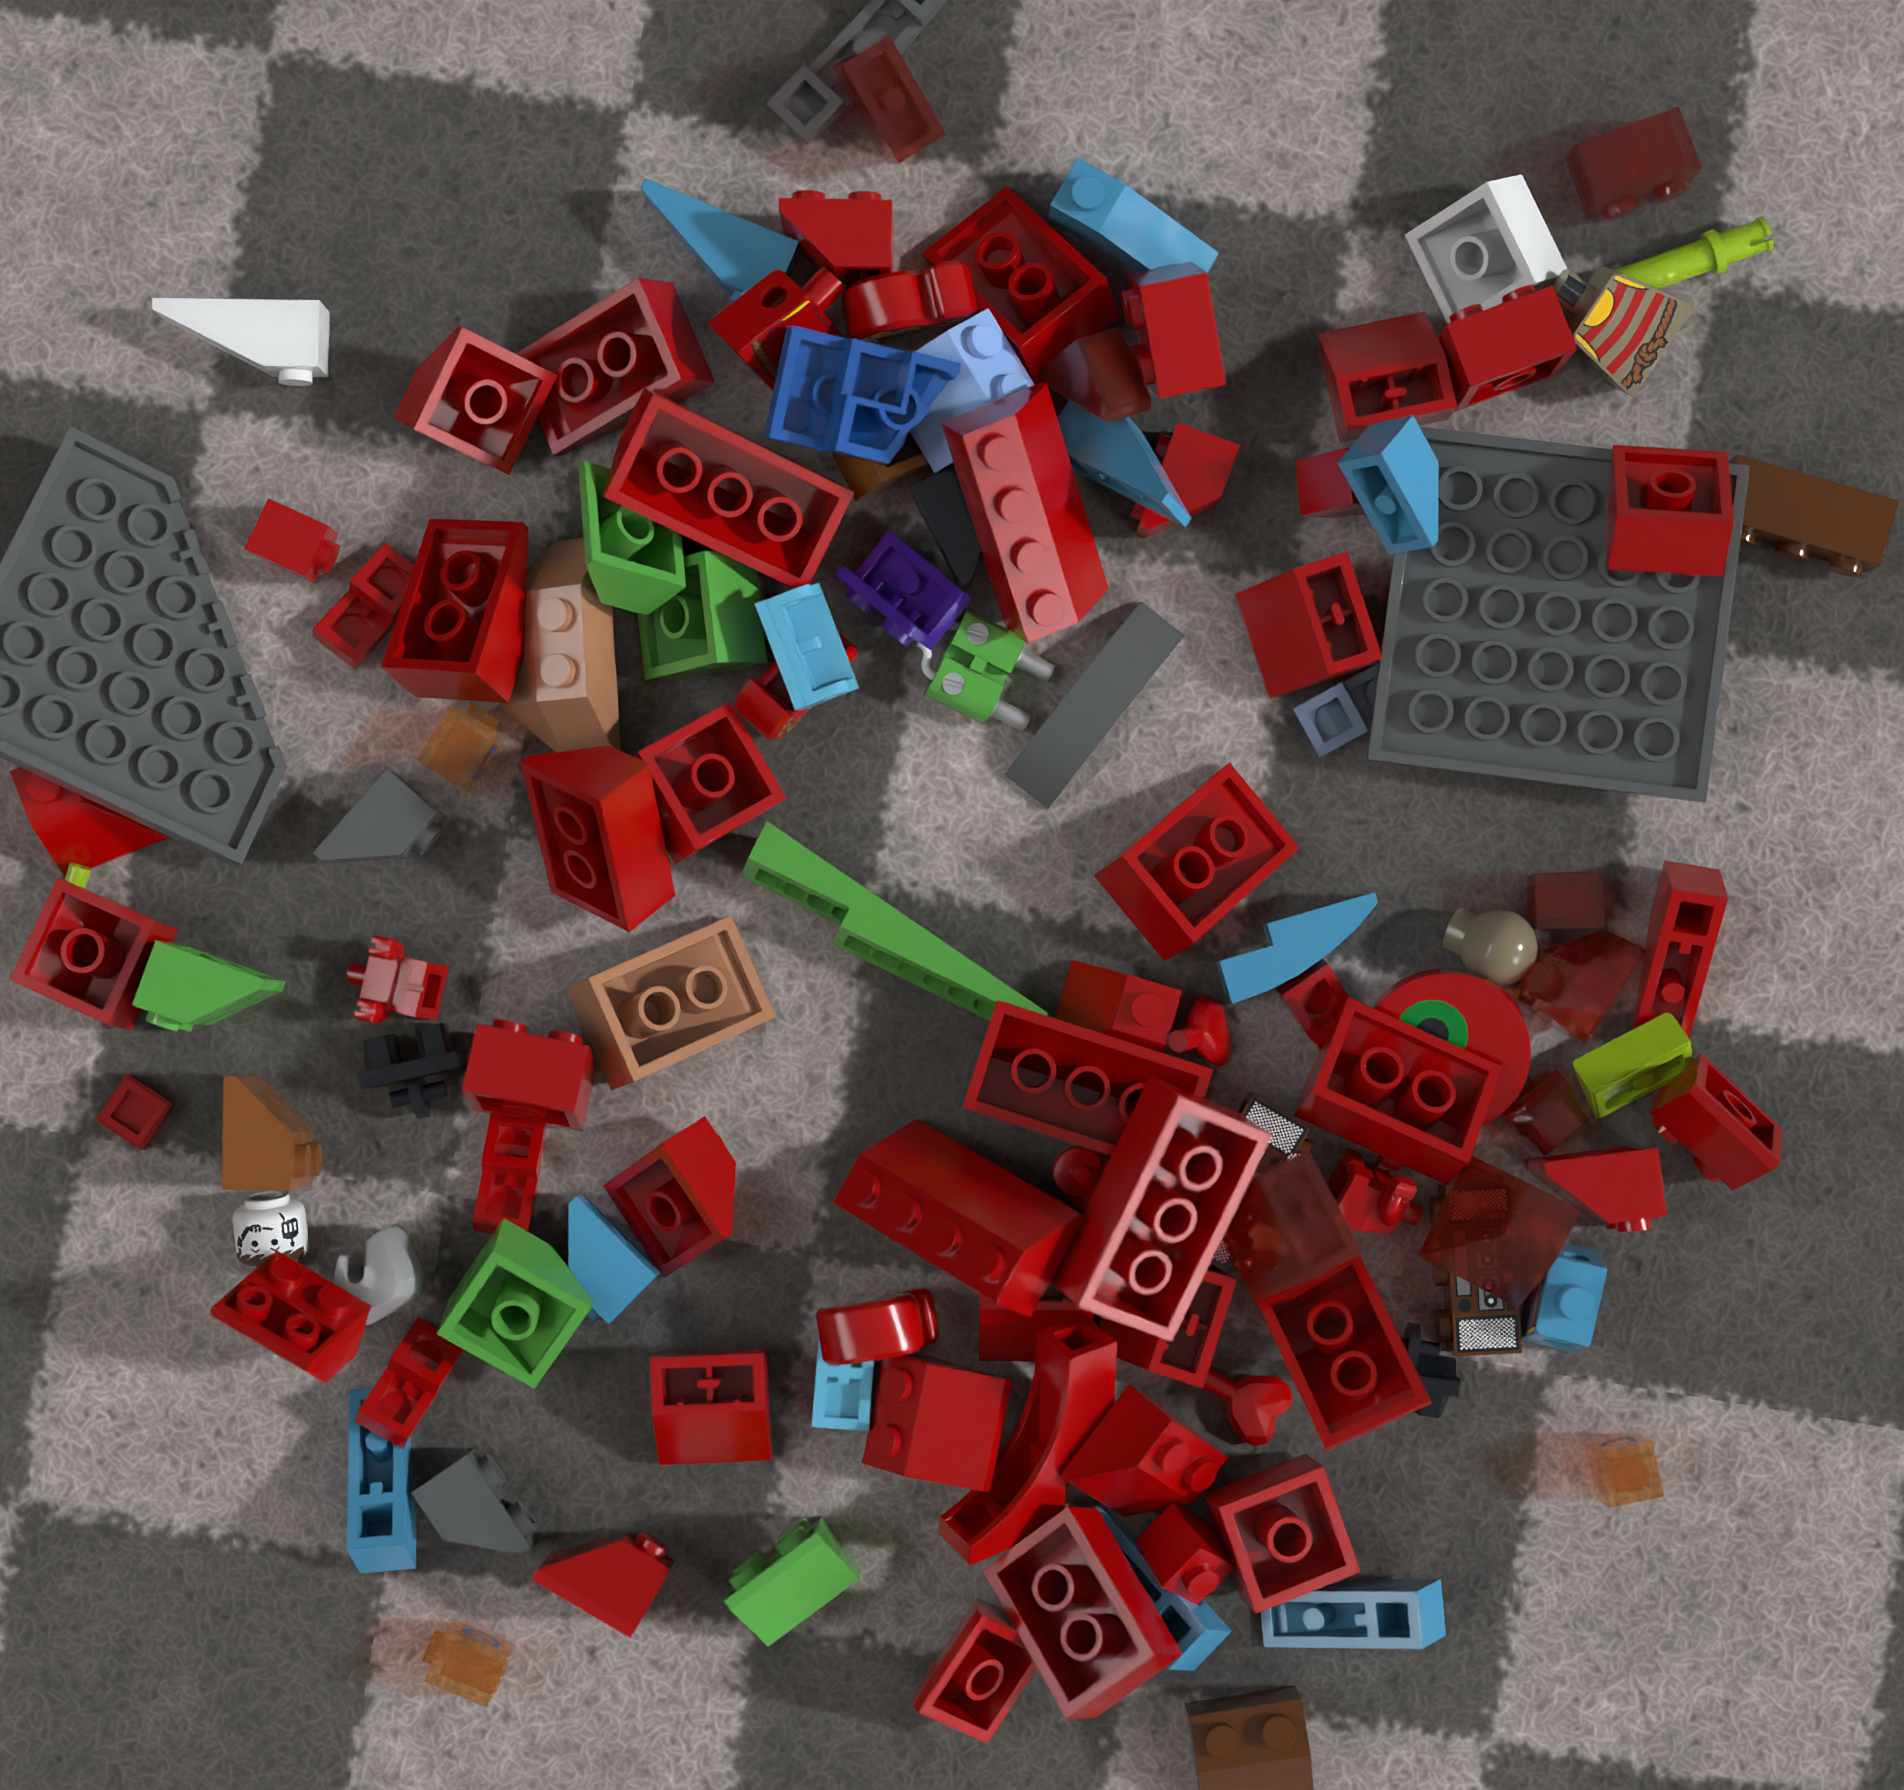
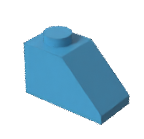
M1413 415L1369 425L1339 460L1338 465L1389 555L1433 547L1438 541L1439 462Z
M583 1194L576 1196L569 1203L568 1268L593 1300L592 1307L586 1316L594 1322L601 1317L609 1324L661 1272Z

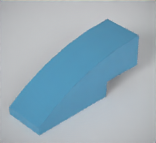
M1375 892L1262 925L1268 947L1215 962L1228 1005L1267 992L1298 976L1327 956L1357 929L1378 904Z

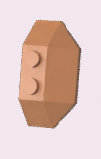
M584 538L554 541L527 569L524 655L509 703H504V710L555 752L606 745L621 751L613 608L600 602L586 567Z

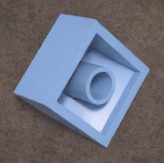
M989 308L951 328L915 351L961 363V369L955 379L947 383L929 406L930 411L919 425L912 428L910 433L934 473H937L953 463L941 422L1034 386L1033 381Z

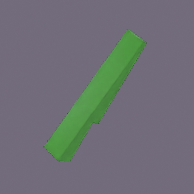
M766 821L747 859L741 877L839 924L840 927L833 939L832 945L988 1021L991 1020L997 1000L1046 1016L1048 1015V1012Z

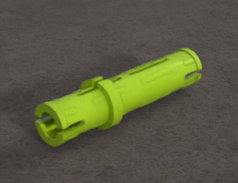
M1762 216L1755 218L1754 221L1720 233L1716 230L1714 231V229L1703 232L1700 240L1615 269V271L1654 288L1661 289L1709 271L1715 273V275L1725 272L1731 263L1763 252L1772 251L1774 242L1772 238L1765 239V236L1772 233L1766 219Z

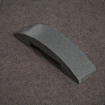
M871 0L808 67L803 64L766 103L767 107L806 144L809 143L849 109L895 62L928 25L947 0Z
M1141 601L1036 732L1005 773V776L1048 809L1185 635Z

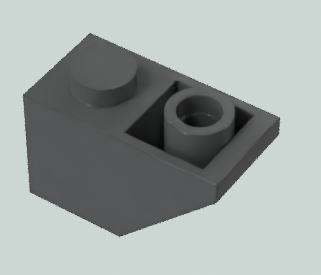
M475 1448L411 1493L444 1541L520 1555L531 1549L537 1542V1538L532 1532L538 1526L531 1512L520 1500L514 1504L511 1502L501 1487L506 1482L501 1468L489 1454L481 1457Z

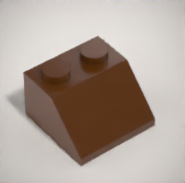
M1295 1686L1185 1703L1198 1790H1313L1311 1752L1303 1703Z

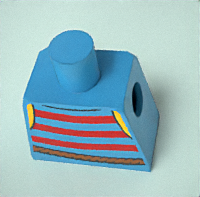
M1544 1237L1539 1238L1521 1316L1522 1342L1568 1353L1589 1348L1607 1275V1267L1594 1249Z

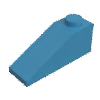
M1078 157L1050 204L1049 222L1137 272L1192 261L1208 274L1219 254L1128 185Z
M644 179L641 190L647 204L726 294L732 296L730 303H733L773 270L781 269L788 277H792L801 256L799 241L652 180Z
M1079 386L1057 418L1072 469L1186 527L1191 520V516L1143 432L1128 417L1127 414L1131 410L1129 405L1109 391L1103 390L1100 396Z
M373 1388L349 1390L346 1550L360 1573L415 1569L417 1514L416 1501L411 1494L415 1490L411 1437L404 1448L401 1449L356 1423L354 1419L357 1411Z
M1097 1505L1095 1508L1099 1510L1183 1653L1182 1656L1166 1668L1168 1670L1194 1671L1232 1631L1204 1599L1196 1605L1178 1594L1163 1588L1135 1541L1138 1537L1103 1505Z
M1379 1579L1331 1583L1261 1612L1264 1647L1423 1649L1446 1636L1441 1579Z

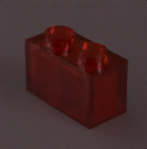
M890 35L875 39L832 66L887 164H900L946 135Z
M1679 106L1575 144L1565 158L1588 220L1603 214L1607 221L1622 218L1638 209V201L1656 195L1658 202L1674 199L1690 190L1688 183L1702 169Z

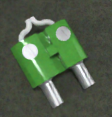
M967 608L963 611L958 622H953L949 627L953 632L934 671L930 668L931 650L918 642L917 646L922 649L924 654L921 663L922 671L929 678L924 691L925 696L981 724H984L989 716H992L1021 732L1025 730L1031 714L999 699L1007 676L1011 674L1015 666L1047 682L1055 668V665L1024 650L1025 641L1013 632Z

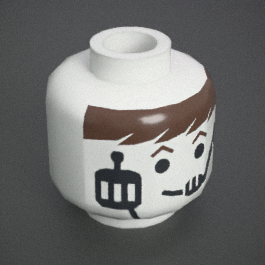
M261 1191L244 1197L245 1204L233 1213L236 1254L238 1261L242 1264L257 1268L276 1251L298 1261L309 1252L305 1207L300 1201L290 1198L288 1191Z

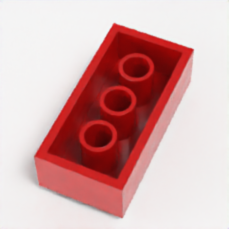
M1150 1076L1083 1214L1086 1217L1058 1266L1051 1283L1080 1308L1172 1342L1272 1135L1236 1111Z

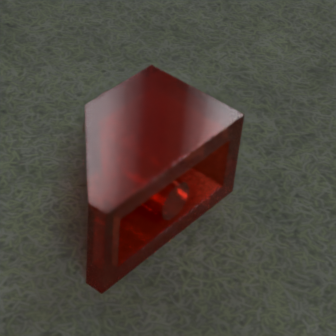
M1604 929L1544 949L1538 955L1534 965L1529 969L1512 995V998L1551 1028L1586 1045L1647 951L1641 946Z

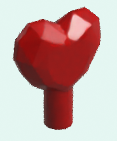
M1200 996L1186 1019V1027L1170 1033L1168 1037L1170 1048L1175 1052H1184L1192 1049L1197 1056L1218 1067L1229 1063L1234 1044L1226 1027L1223 1006L1212 996Z
M1209 1367L1202 1388L1225 1401L1226 1415L1232 1429L1241 1441L1253 1446L1269 1443L1275 1432V1418L1286 1412L1293 1401L1290 1386L1276 1376L1254 1375L1235 1382Z

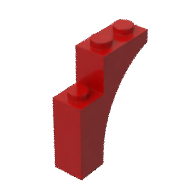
M1085 1314L1037 1331L1035 1370L1031 1389L1020 1420L1009 1442L996 1460L990 1492L971 1490L958 1503L939 1516V1535L969 1565L1013 1548L1065 1509L1066 1480L1060 1474L1115 1403L1117 1341Z

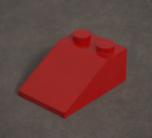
M1008 186L1004 187L922 252L924 259L931 267L935 263L947 261H961L970 267L978 306L977 314L989 308L1034 385L1038 384L1120 318L1107 278Z
M637 278L515 353L557 375L537 417L553 455L564 454L625 428L644 387L679 404L715 383L674 284L665 281Z
M429 518L381 666L382 669L415 697L509 703L524 655L528 527L523 522Z
M1229 762L1098 871L1094 877L1165 962L1195 943L1300 847Z
M1358 1249L1254 1296L1326 1451L1431 1404L1430 1398Z

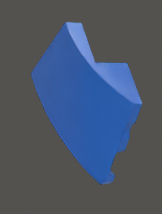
M794 325L787 326L763 438L864 460L889 463L905 443V437L914 426L919 425L930 411L929 406L947 383L955 379L959 374L961 363L914 351L905 352L854 338L845 339Z

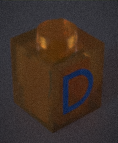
M452 703L416 760L471 794L506 740V737L494 730L500 720L473 703L470 704L466 712Z
M1636 1433L1584 1444L1596 1500L1606 1507L1612 1508L1664 1497L1653 1442L1649 1438Z
M454 1619L447 1627L445 1633L436 1629L428 1644L422 1660L431 1665L425 1682L487 1708L496 1695L516 1645Z

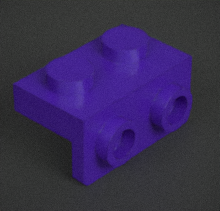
M888 530L855 573L843 565L835 573L850 586L844 595L869 615L875 608L887 617L881 627L905 646H908L914 639L929 650H932L972 599L969 594L890 530Z

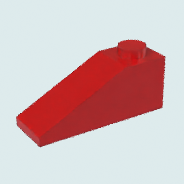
M1664 860L1650 914L1632 1030L1664 1013H1670L1674 1016L1687 1037L1690 1038L1728 902V895L1720 869Z

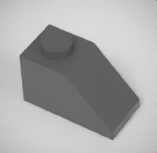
M386 768L316 848L313 854L321 861L328 863L409 858L414 851L423 855L442 834L443 830L437 825L445 815L398 774Z

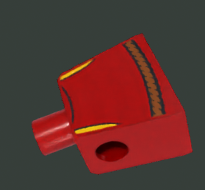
M824 265L801 288L781 269L773 270L717 314L708 324L773 391L787 326L794 325L841 337V332L824 312L847 289Z

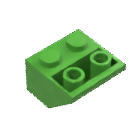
M822 1516L811 1524L805 1517L801 1518L778 1536L780 1541L775 1544L776 1550L764 1558L762 1553L757 1551L732 1570L734 1575L728 1580L731 1585L724 1602L767 1646H770L860 1579V1568Z

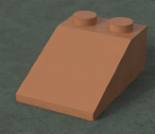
M732 916L566 988L611 1090L640 1080L776 1017Z

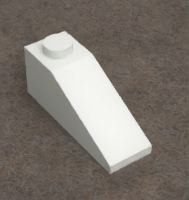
M152 298V309L165 321L271 376H278L279 383L308 386L312 385V377H328L330 312L320 300Z

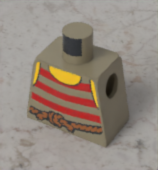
M1602 265L1595 270L1588 282L1569 269H1565L1552 283L1560 306L1568 310L1565 318L1577 347L1575 351L1611 386L1631 397L1635 396L1694 309V306L1689 302Z

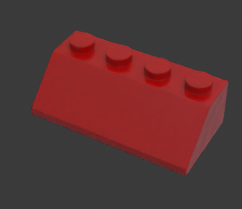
M1041 382L941 422L1005 627L1028 644L1079 623L1109 589L1049 389L1045 382Z
M644 387L620 436L602 496L792 588H798L810 584L854 492L841 483Z
M997 1000L962 1108L1112 1156L1150 1076L1204 1098L1213 1069Z
M918 1119L913 1120L861 1152L833 1201L840 1208L993 1302L1029 1318L1086 1217Z

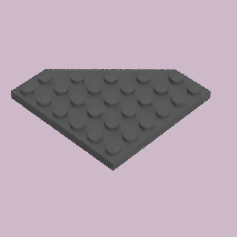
M70 426L0 563V758L238 869L245 859L287 768L279 746L276 747L265 720L266 712L252 676L247 674L236 646L238 644L237 638L222 601L219 602L208 573L210 569L195 531L190 529L180 504L181 496L174 478Z

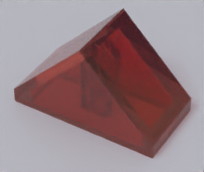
M1120 327L1076 339L1038 370L1039 382H1045L1049 388L1106 423L1151 410V396L1146 385L1143 384L1141 373Z

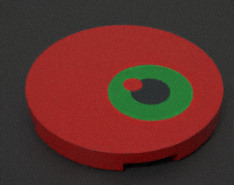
M1441 968L1424 970L1409 975L1392 985L1372 1007L1503 1066L1482 1126L1507 1110L1522 1091L1531 1063L1528 1027L1521 1010L1512 997L1488 978H1480L1458 971H1441Z

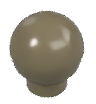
M1459 908L1451 918L1443 939V948L1460 955L1461 961L1468 973L1480 978L1486 977L1499 986L1513 984L1525 977L1533 967L1538 951L1537 938L1531 925L1519 914L1501 909L1483 911L1478 915L1464 908Z

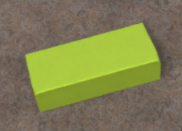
M1664 1013L1573 1061L1574 1071L1596 1119L1602 1118L1668 1084L1692 1062L1691 1042L1674 1016L1670 1013Z

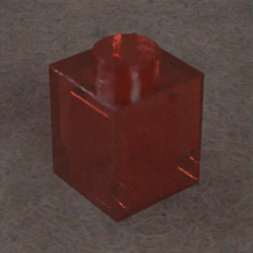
M1603 872L1534 873L1526 876L1527 920L1534 931L1595 930L1605 928L1604 917H1611L1613 896L1610 884H1603Z

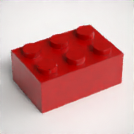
M1067 1506L982 1570L1066 1719L1098 1717L1183 1655L1097 1508Z

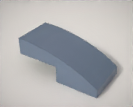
M1379 663L1293 709L1319 758L1371 730Z

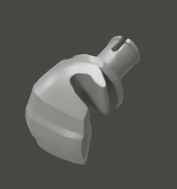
M397 1226L386 1228L374 1234L365 1242L366 1266L364 1268V1276L362 1274V1256L359 1253L341 1255L337 1260L336 1267L326 1272L324 1276L325 1279L372 1305L366 1325L374 1324L423 1295L426 1289L427 1276L420 1257L407 1234Z

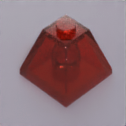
M1471 1156L1469 1163L1458 1173L1416 1255L1519 1308L1555 1263L1581 1210L1520 1178Z

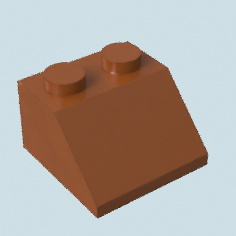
M224 1075L222 1190L292 1191L311 1187L312 1176H320L322 1169V1147L320 1142H313V1130L260 1075Z

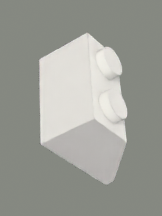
M1522 174L1484 183L1405 234L1447 324L1451 323L1450 315L1465 307L1481 304L1484 311L1503 304L1502 297L1520 287L1534 285L1536 291L1552 285L1562 271L1567 269Z

